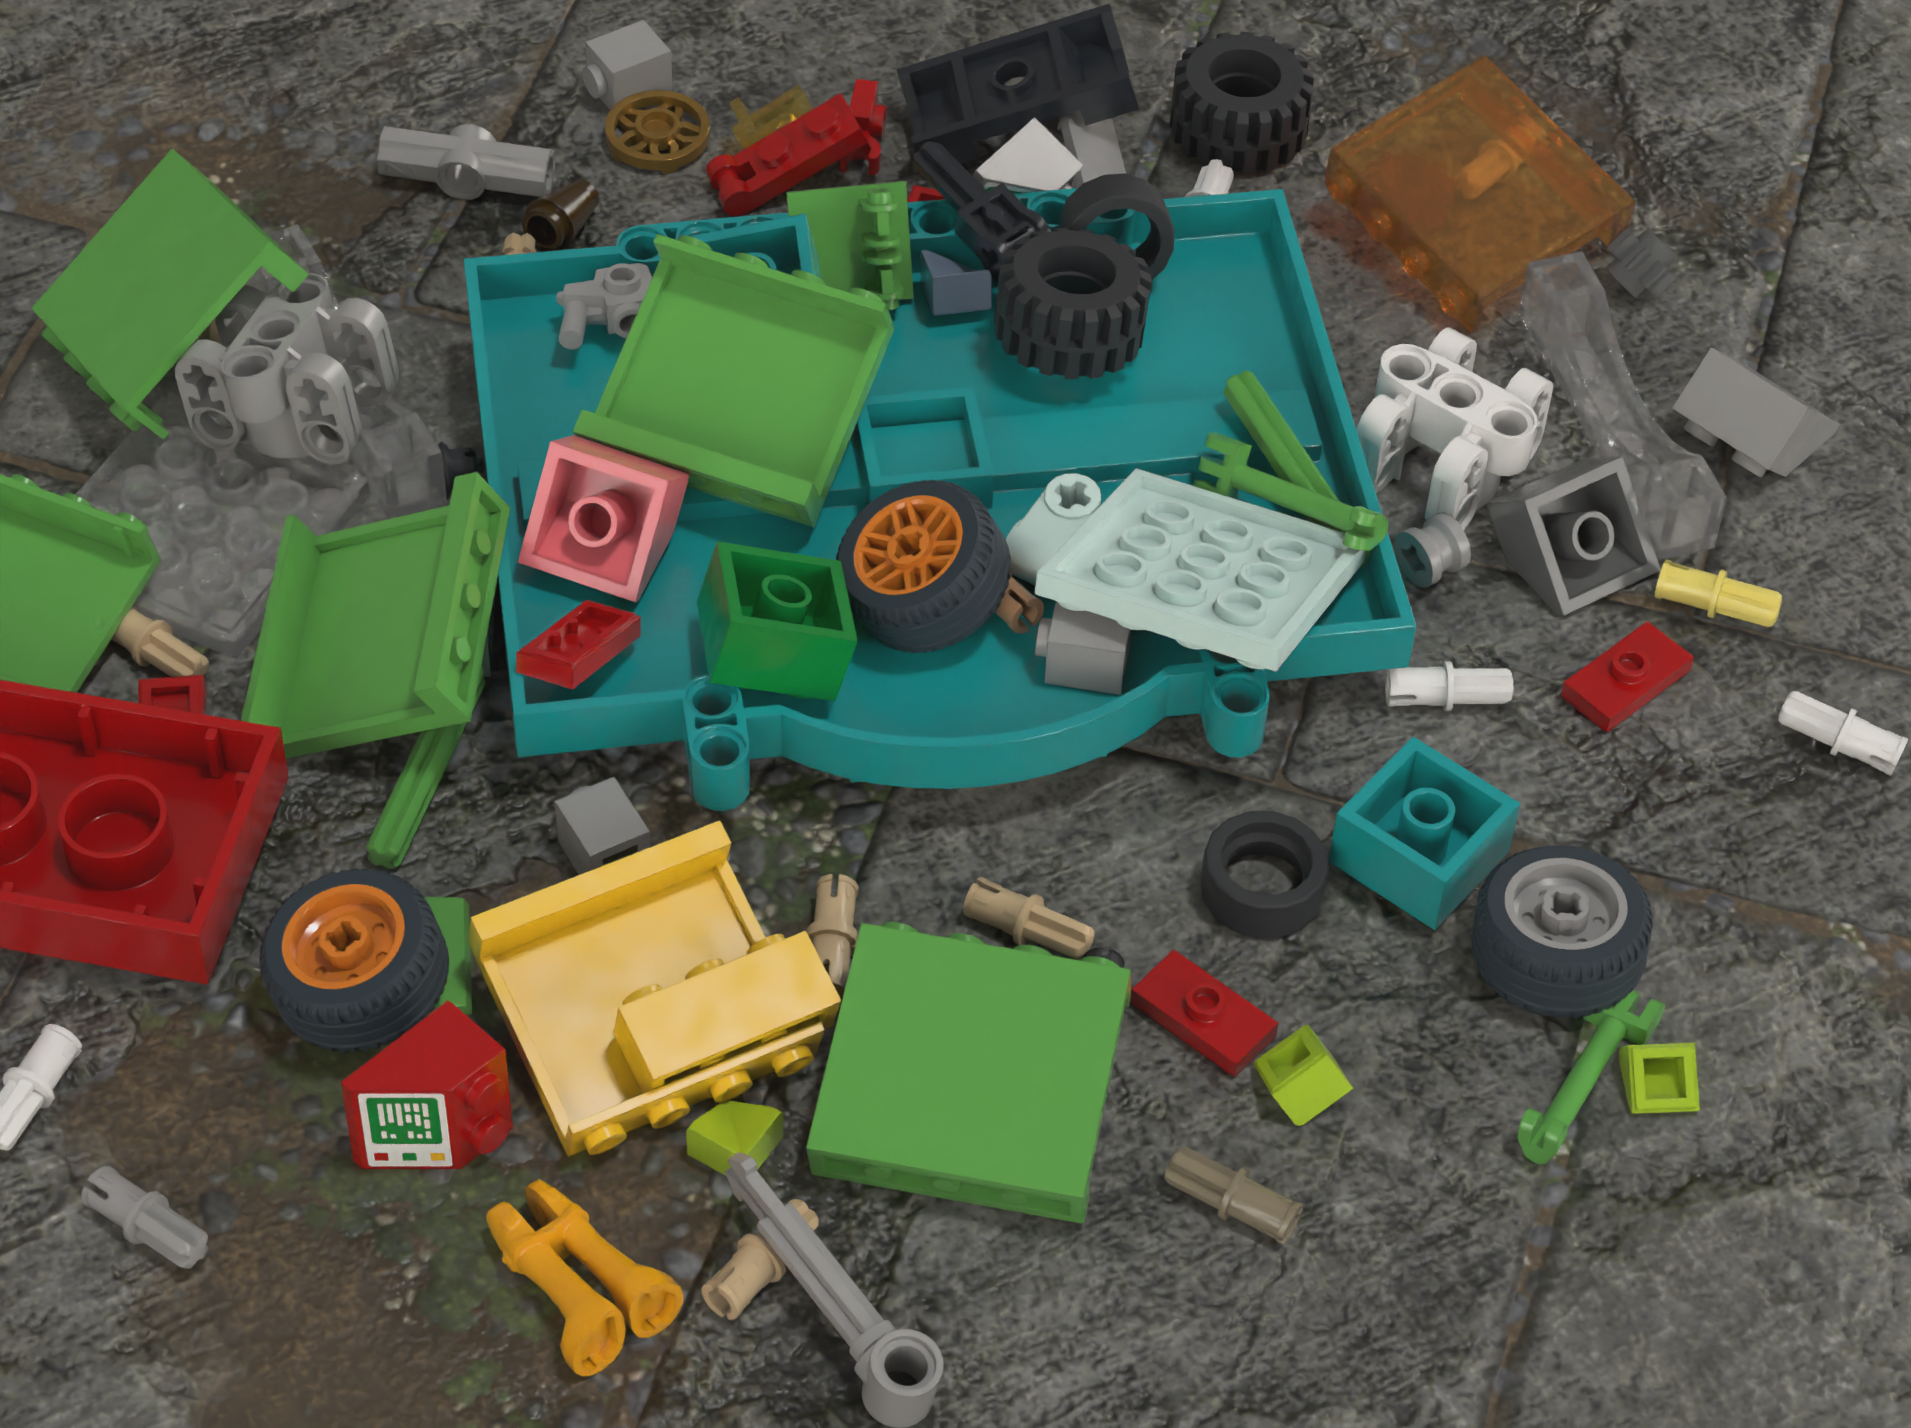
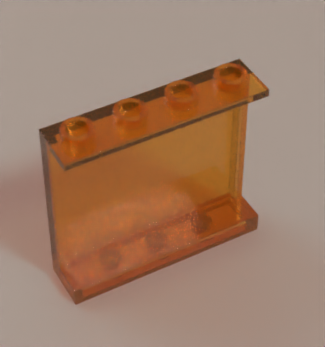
M1485 55L1330 149L1324 184L1327 186L1332 198L1337 203L1346 205L1364 224L1367 233L1375 241L1382 242L1400 260L1406 273L1411 278L1420 280L1438 299L1442 309L1450 317L1457 318L1471 333L1478 330L1483 310L1486 306L1595 237H1599L1609 246L1628 228L1636 202Z

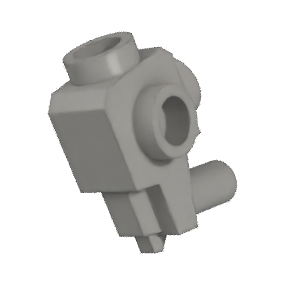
M641 263L616 264L609 268L597 269L594 280L565 284L564 291L558 292L556 296L557 304L564 307L559 334L560 344L567 349L579 348L583 343L586 324L606 325L608 334L617 333L619 336L627 338L653 277L648 266Z

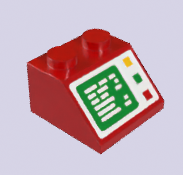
M449 1000L341 1081L353 1161L361 1169H462L478 1155L491 1153L498 1148L507 1137L509 1131L513 1129L505 1048Z

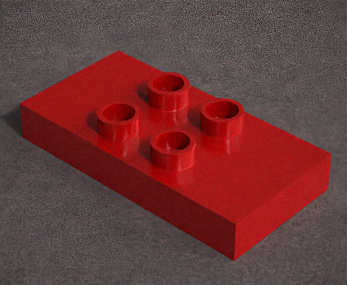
M0 680V948L208 985L289 778L281 727Z

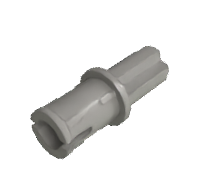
M103 1166L97 1169L88 1178L89 1182L98 1186L103 1192L99 1195L91 1188L84 1186L81 1194L82 1203L91 1209H95L122 1227L124 1238L134 1245L145 1243L184 1269L192 1268L198 1259H203L209 1249L206 1245L207 1233L170 1209L167 1197L158 1191L146 1193L119 1175V1172L111 1166Z

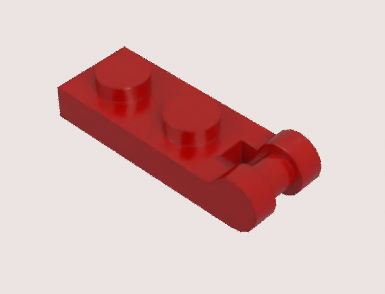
M839 93L734 156L723 154L714 157L707 164L705 172L712 187L719 191L718 199L724 212L728 216L738 217L749 213L867 144L868 140L845 98Z

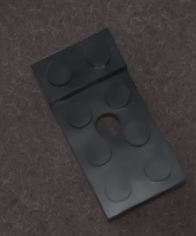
M1110 3L897 69L898 78L910 113L914 135L910 137L915 153L920 151L921 146L926 142H937L960 164L978 159L974 142L1023 128L1034 117L1039 122H1043L1080 110L1085 126L1139 110L1122 41ZM1025 77L1017 84L1005 85L1006 82L1013 78Z

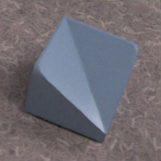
M927 250L920 251L921 288L933 315L973 312L991 308V274L989 270L976 271Z

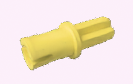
M1667 559L1663 563L1655 590V598H1664L1707 610V617L1714 618L1716 613L1766 627L1774 625L1782 604V595L1779 592L1727 578V571L1720 570L1719 574L1716 575L1672 563L1671 560Z

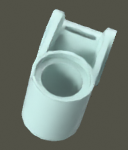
M1073 473L1055 477L1048 483L1046 489L1029 512L1013 526L1006 538L1011 556L1012 575L1036 586L1038 570L1100 507V489L1092 479Z

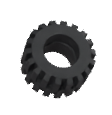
M1240 31V35H1231L1229 32L1217 34L1215 39L1205 37L1197 41L1196 47H1188L1182 53V60H1178L1175 67L1170 116L1171 135L1174 142L1181 144V151L1187 157H1197V163L1202 166H1209L1211 160L1218 159L1222 161L1223 166L1232 168V171H1240L1243 175H1254L1255 170H1263L1265 172L1276 170L1278 163L1288 164L1294 159L1295 152L1302 151L1308 134L1314 76L1312 70L1307 69L1308 62L1302 55H1294L1295 48L1287 43L1278 44L1273 37L1267 35L1262 37L1253 36L1252 32Z
M1054 228L1053 232L1041 230L1031 233L1030 239L1021 238L1013 243L1012 250H1007L1002 258L995 308L994 333L996 339L1002 341L1001 348L1008 355L1018 356L1017 362L1024 367H1035L1039 369V373L1051 377L1053 374L1065 376V379L1078 380V376H1087L1093 379L1103 377L1105 371L1115 373L1123 369L1124 363L1132 362L1138 355V349L1142 347L1152 285L1151 274L1147 273L1148 265L1143 258L1135 257L1136 251L1127 244L1116 243L1117 239L1107 234L1098 235L1092 233L1093 230L1081 228L1080 231L1068 230V228Z

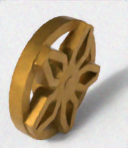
M667 90L643 91L632 94L613 106L606 117L605 137L607 145L611 150V155L618 162L623 161L641 169L660 170L663 174L677 172L678 167L695 160L708 147L710 121L705 109L697 101L684 94ZM658 105H660V106L657 107V108H651V109H647V110H638L639 108H642V107L658 106ZM683 111L690 114L698 122L699 126L682 121ZM617 124L625 131L619 139L615 134ZM666 150L668 154H660L659 151Z

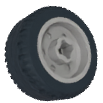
M1547 845L1515 853L1513 856L1506 858L1505 861L1500 862L1496 868H1493L1478 893L1472 932V950L1477 968L1483 979L1486 980V983L1493 987V991L1500 994L1503 999L1509 1000L1511 1004L1517 1005L1519 1008L1528 1010L1531 1013L1555 1018H1579L1580 1016L1586 1017L1591 1014L1601 1013L1604 1008L1607 1010L1612 1005L1615 1006L1622 999H1625L1629 992L1631 993L1637 986L1644 973L1653 928L1650 901L1643 890V886L1637 882L1635 876L1630 874V871L1622 868V865L1614 862L1613 859L1592 850L1574 846Z

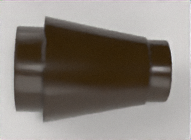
M577 179L560 189L533 200L527 206L522 221L524 234L532 235L536 240L535 247L539 250L547 252L566 249L570 246L593 210L598 206L599 195L597 190L590 182Z

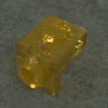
M799 84L751 114L742 100L737 97L729 102L738 119V122L733 124L731 129L743 149H746L814 109Z

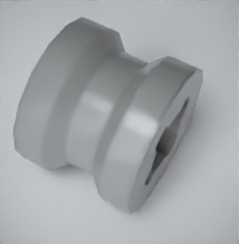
M1444 512L1436 513L1427 518L1423 528H1407L1395 537L1394 550L1400 568L1413 584L1421 588L1437 583L1441 579L1442 572H1457L1470 563V544L1464 530L1452 516Z

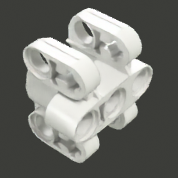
M1448 327L1436 336L1428 350L1412 344H1399L1391 346L1384 351L1380 359L1375 398L1364 411L1357 426V433L1376 493L1378 491L1381 492L1393 478L1398 481L1400 480L1404 456L1415 447L1424 444L1441 453L1431 479L1425 519L1436 513L1444 512L1452 516L1462 529L1465 530L1476 510L1491 501L1499 487L1501 476L1517 475L1527 468L1543 437L1553 392V383L1527 368L1519 370L1510 380L1506 389L1491 383L1472 372L1477 343L1473 339Z

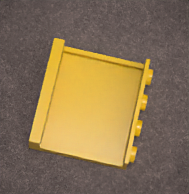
M720 820L472 916L470 919L468 945L568 1157L587 1149L590 1155L606 1152L622 1143L627 1138L626 1132L651 1123L652 1128L655 1129L671 1125L689 1113V1106L711 1097L717 1103L731 1100L746 1092L752 1086V1080L774 1071L778 1077L788 1076L802 1070L814 1060L813 1055L817 1053L825 1031L821 1021L643 1094L613 1033L618 1007L622 1006L623 1000L634 991L652 984H659L661 989L685 980V976L690 970L706 961L721 959L725 964L747 955V950L753 944L765 938L727 861L731 841Z

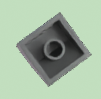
M1623 456L1582 459L1486 503L1506 561L1557 616L1567 615L1661 570Z

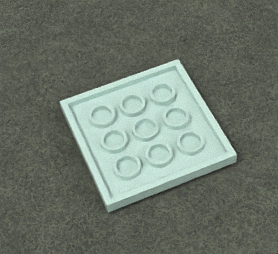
M1135 469L1038 570L1035 594L1055 600L1060 606L1069 610H1086L1114 619L1118 624L1128 629L1148 630L1176 639L1179 644L1190 649H1207L1235 658L1240 664L1249 668L1277 671L1363 564L1366 551L1352 549L1343 545L1344 532Z

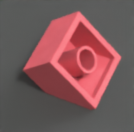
M576 435L551 441L517 563L633 602L639 601L674 533L690 473Z

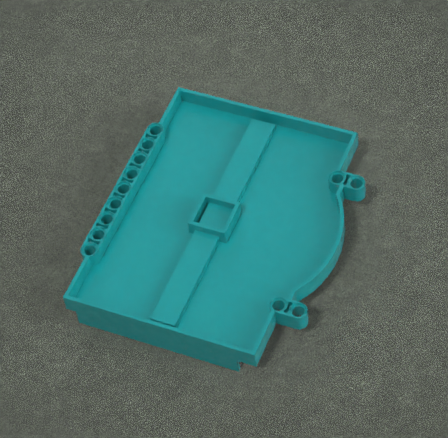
M1078 188L1013 194L1028 209L1037 212L1053 232L1054 228H1059V215L1067 198ZM1283 189L1163 199L1175 230L1174 251L1166 268L1152 280L1142 347L1138 349V355L1132 362L1124 363L1123 369L1115 373L1105 371L1103 377L1093 379L1087 376H1078V380L1065 379V376L1053 374L1051 377L1039 373V369L1035 367L1026 368L1017 362L1018 356L1008 355L1001 348L1002 341L997 340L994 333L998 282L992 277L990 309L939 316L933 315L921 288V250L936 253L976 271H982L985 268L973 251L955 234L957 210L946 199L907 202L914 298L899 300V308L889 310L894 332L814 528L686 487L674 533L637 602L517 563L550 442L574 435L573 429L582 409L595 413L626 341V338L619 336L617 333L608 334L606 325L586 324L582 345L577 349L563 347L559 342V334L564 307L557 304V293L564 291L565 284L594 280L597 269L609 268L616 264L641 263L648 266L650 274L653 276L660 261L659 253L654 244L657 234L677 240L681 235L692 236L788 217V213L638 225L629 227L621 232L617 238L616 246L464 258L486 482L510 506L497 582L517 756L526 757L684 741L693 797L702 807L714 811L734 809L746 800L750 790V759L783 756L819 771L848 778L851 783L864 781L889 786L937 789L985 787L1050 775L1087 763L1098 757H1106L1107 753L1132 741L1163 718L1170 716L1200 714L1206 738L1214 750L1228 757H1245L1256 752L1264 740L1269 706L1268 681L1409 667L1416 622L1387 531L1382 542L1371 550L1372 553L1368 557V562L1355 572L1277 671L1249 668L1240 664L1237 659L1207 649H1190L1179 644L1176 639L1148 630H1132L1121 695L1045 684L1046 657L1035 656L1040 620L1033 627L1020 615L1019 619L1028 626L1029 631L1018 634L1012 631L1008 624L994 613L979 630L973 632L974 634L953 646H947L942 650L937 649L934 652L905 653L887 647L874 639L852 612L858 641L836 701L816 698L800 699L788 694L748 688L739 689V687L714 684L709 681L697 599L717 541L836 560L838 547L842 542L841 539L860 511L883 493L895 487H900L903 484H909L914 481L919 482L921 480L951 482L971 492L985 506L1006 539L1013 526L1025 517L1044 492L1048 483L1055 477L1063 474L1077 473L1092 479L1100 489V506L1135 469L1192 486L1195 479L1207 480L1217 484L1218 477L1198 469L1201 456H1210L1222 461L1224 460V453L1205 446L1208 432L1222 434L1251 445L1246 466L1279 478L1223 392L1228 378L1232 375H1238L1245 370L1254 373L1338 500L1352 507L1362 506L1382 514ZM1116 209L1097 216L1085 229L1093 230L1092 233L1098 235L1107 234L1116 238V243L1127 244L1135 250L1146 240L1151 224L1144 213L1132 209ZM1241 490L1238 492L1237 500L1308 521L1301 513ZM1012 575L1033 596L1038 597L1043 602L1044 612L1042 618L1052 619L1056 601L1036 595L1035 585ZM585 600L641 616V636L574 689L516 672V652Z

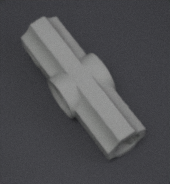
M473 124L457 126L449 135L384 126L379 139L377 165L378 174L436 182L444 193L460 200L477 198L484 192V189L542 197L551 193L555 150L496 142V139L490 132Z

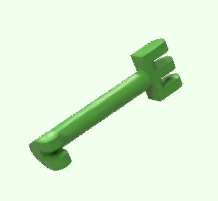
M1208 432L1205 446L1224 453V460L1222 461L1210 456H1201L1198 469L1218 477V481L1215 484L1207 480L1195 479L1193 486L1237 499L1238 492L1241 490L1346 531L1342 544L1360 551L1372 550L1385 538L1389 523L1382 514L1362 506L1352 507L1248 467L1246 465L1251 445L1222 434Z
M1633 990L1615 1006L1612 1005L1607 1010L1604 1008L1598 1014L1583 1016V1019L1597 1025L1598 1028L1544 1115L1539 1111L1528 1108L1520 1122L1518 1141L1524 1155L1529 1160L1544 1165L1555 1156L1567 1136L1570 1124L1622 1039L1624 1038L1637 1045H1646L1663 1016L1665 1010L1664 1003L1652 998L1640 1016L1635 1015L1634 1012L1639 1004L1641 994Z

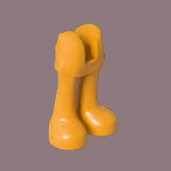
M538 1179L525 1188L527 1204L542 1227L536 1232L520 1213L505 1201L498 1203L487 1212L486 1221L490 1232L503 1252L502 1262L511 1271L524 1274L537 1284L558 1306L564 1316L565 1325L560 1348L565 1362L576 1374L592 1376L604 1370L615 1360L623 1347L625 1323L638 1338H650L669 1326L679 1313L683 1304L684 1293L672 1277L665 1272L635 1263L612 1246L589 1223V1214L543 1180ZM572 1253L612 1296L615 1305L597 1293L563 1260Z

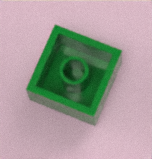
M717 541L697 599L710 683L739 687V689L748 688L788 694L800 699L816 698L836 701L858 641L841 561Z

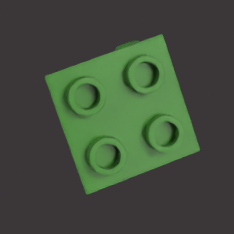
M906 181L786 192L788 217L806 213L819 257L821 279L825 282L826 286L848 292L850 288H861L870 291L887 304L888 310L899 308V300L914 298Z

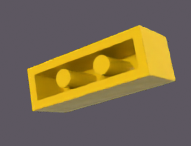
M806 931L786 939L783 934H774L753 944L747 950V955L724 964L721 959H712L696 966L686 974L685 980L663 989H661L659 984H652L634 991L623 1000V1005L618 1007L613 1033L644 1094L821 1021L824 1029L830 1028L834 1025L841 999Z

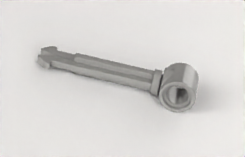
M741 1152L730 1157L728 1162L731 1168L726 1170L725 1173L733 1194L740 1202L744 1200L760 1220L757 1224L759 1232L849 1345V1353L857 1362L854 1371L863 1381L862 1400L868 1413L878 1422L890 1427L903 1428L919 1423L927 1416L932 1407L943 1372V1357L936 1343L921 1332L910 1329L896 1330L889 1320H883L793 1204L790 1202L785 1206L757 1172L758 1164L755 1160ZM894 1371L905 1372L911 1375L918 1384L912 1386L899 1385L892 1381L887 1373Z

